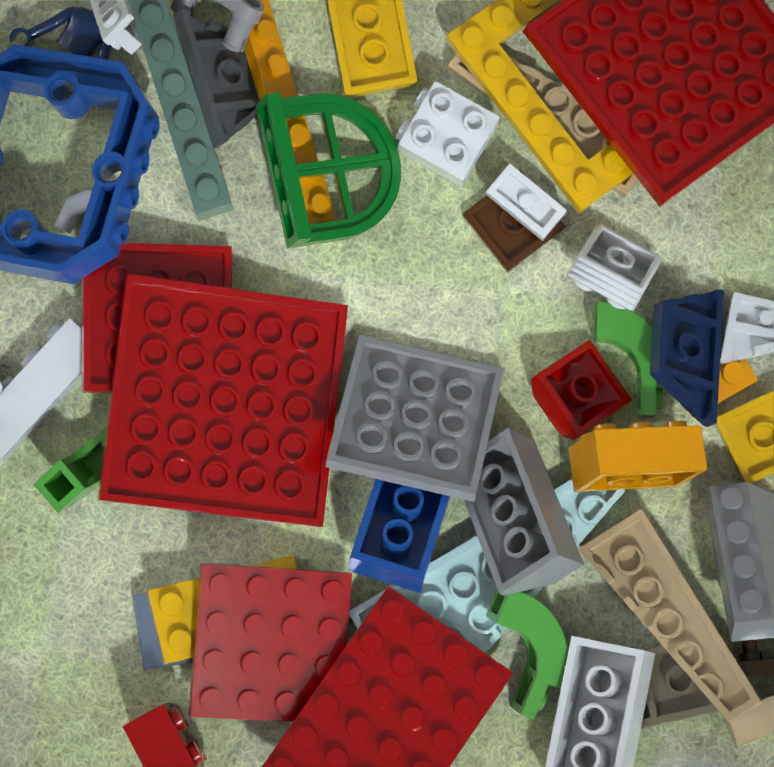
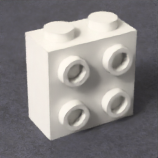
M435 81L430 90L424 87L414 104L418 111L413 120L405 119L395 137L400 140L398 152L456 185L463 187L497 128L500 117Z

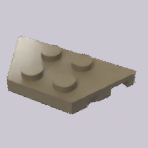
M662 645L642 649L655 653L641 729L719 712Z

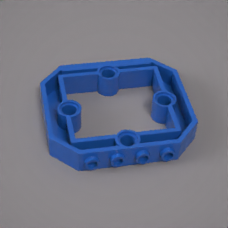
M14 44L0 53V123L10 92L45 97L58 113L66 119L82 117L91 105L116 110L104 153L95 160L92 166V176L95 183L78 238L49 233L48 229L30 211L25 209H17L10 212L5 217L3 223H0V271L75 284L117 257L121 244L126 242L129 234L128 220L132 209L136 208L139 200L138 186L140 179L149 167L150 158L148 152L152 139H156L159 133V116L124 62ZM70 91H73L68 98L62 100L64 95H66ZM0 148V166H1V164H2V162H3V152H2V149ZM121 171L120 176L116 180L110 181L114 173ZM31 228L30 233L26 237L20 239L22 233L26 229Z

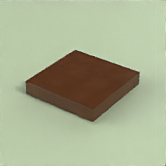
M487 195L462 214L463 218L507 273L566 228L560 220L542 241Z

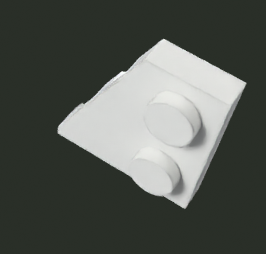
M734 292L731 296L720 363L725 364L774 353V301Z

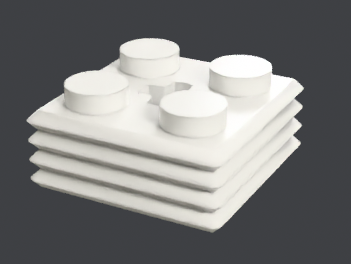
M598 224L578 254L568 275L579 288L585 291H595L606 297L613 307L633 311L662 260L655 253L604 225Z

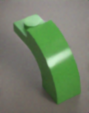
M597 302L594 306V343L616 346L631 358L638 375V418H653L656 415V409H662L663 388L656 387L657 381L650 375L653 327L633 311L615 308L610 303Z
M107 426L82 448L70 456L60 459L33 484L57 513L71 507L99 487Z

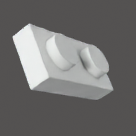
M510 163L485 193L542 241L567 212L563 206Z

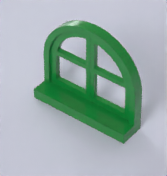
M281 93L266 94L256 104L287 249L354 238L367 232L387 215L399 192L401 163L398 149L391 133L376 114L353 99L326 93L281 98ZM322 114L332 159L296 164L286 118ZM332 116L343 118L357 126L368 137L376 153L341 158ZM380 167V182L374 199L364 211L354 216L345 172ZM335 174L345 219L310 225L299 178Z

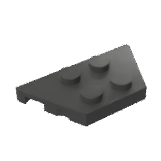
M180 9L173 16L213 149L219 148L257 116L256 104L260 99L245 51L234 52L224 47L221 43L225 38L228 28L212 19L203 22L191 17L190 10Z

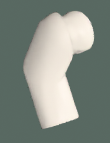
M86 189L70 196L65 201L54 227L71 234L79 215L87 210L92 190Z

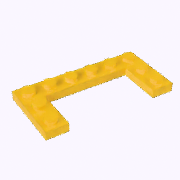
M495 0L447 34L445 40L580 214L631 177L633 172L611 144L588 160L500 46L528 24L553 8L556 1Z

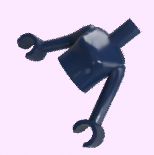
M72 6L66 8L28 30L16 28L9 36L12 43L16 40L18 34L25 33L27 42L24 46L32 47L34 39L67 22L64 30L55 42L72 54L92 57L99 48L97 58L109 60L112 49L110 44L107 45L102 40L93 9L89 10L84 7Z

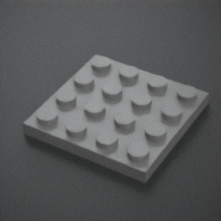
M359 335L325 467L474 502L504 368Z

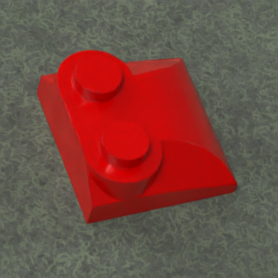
M588 340L530 379L533 397L558 433L572 441L633 401L591 340Z

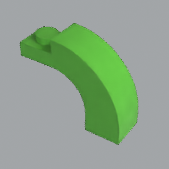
M496 589L486 617L496 624L517 631L523 638L527 650L526 667L510 707L520 715L534 720L537 712L541 711L546 704L548 685L561 689L568 656L564 633L549 609L524 591L501 595L498 589Z

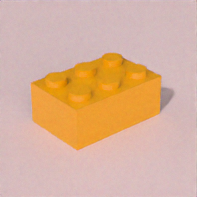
M682 420L665 423L664 427H652L651 422L634 423L629 425V428L617 429L616 424L613 423L594 426L592 432L581 435L580 440L568 448L574 492L679 487L707 470L701 425L687 426V422Z

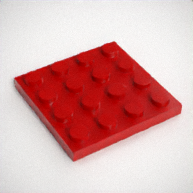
M121 244L117 257L82 278V393H111L126 274L232 288V246Z
M201 563L188 715L200 718L293 722L346 647L352 573Z

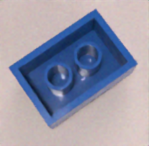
M375 479L350 555L348 571L421 593L451 496Z

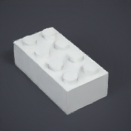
M571 636L546 767L634 766L655 653Z

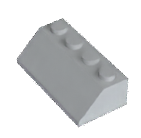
M511 428L505 429L488 441L475 501L464 500L496 587L501 595L555 584L584 565L534 438Z
M748 482L709 486L706 504L730 641L774 638V493Z

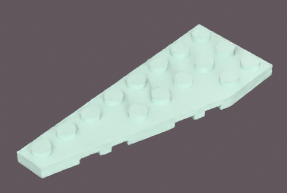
M572 479L554 489L577 547L622 496L625 490L574 492ZM478 536L473 537L431 562L421 593L396 585L390 587L484 653L494 645L507 629V627L496 624L486 617L497 587ZM542 587L525 590L524 592L534 598ZM384 591L349 611V615L357 629H359Z

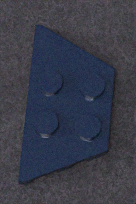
M721 289L700 295H688L681 299L664 300L654 305L650 375L705 427L717 424L724 290Z

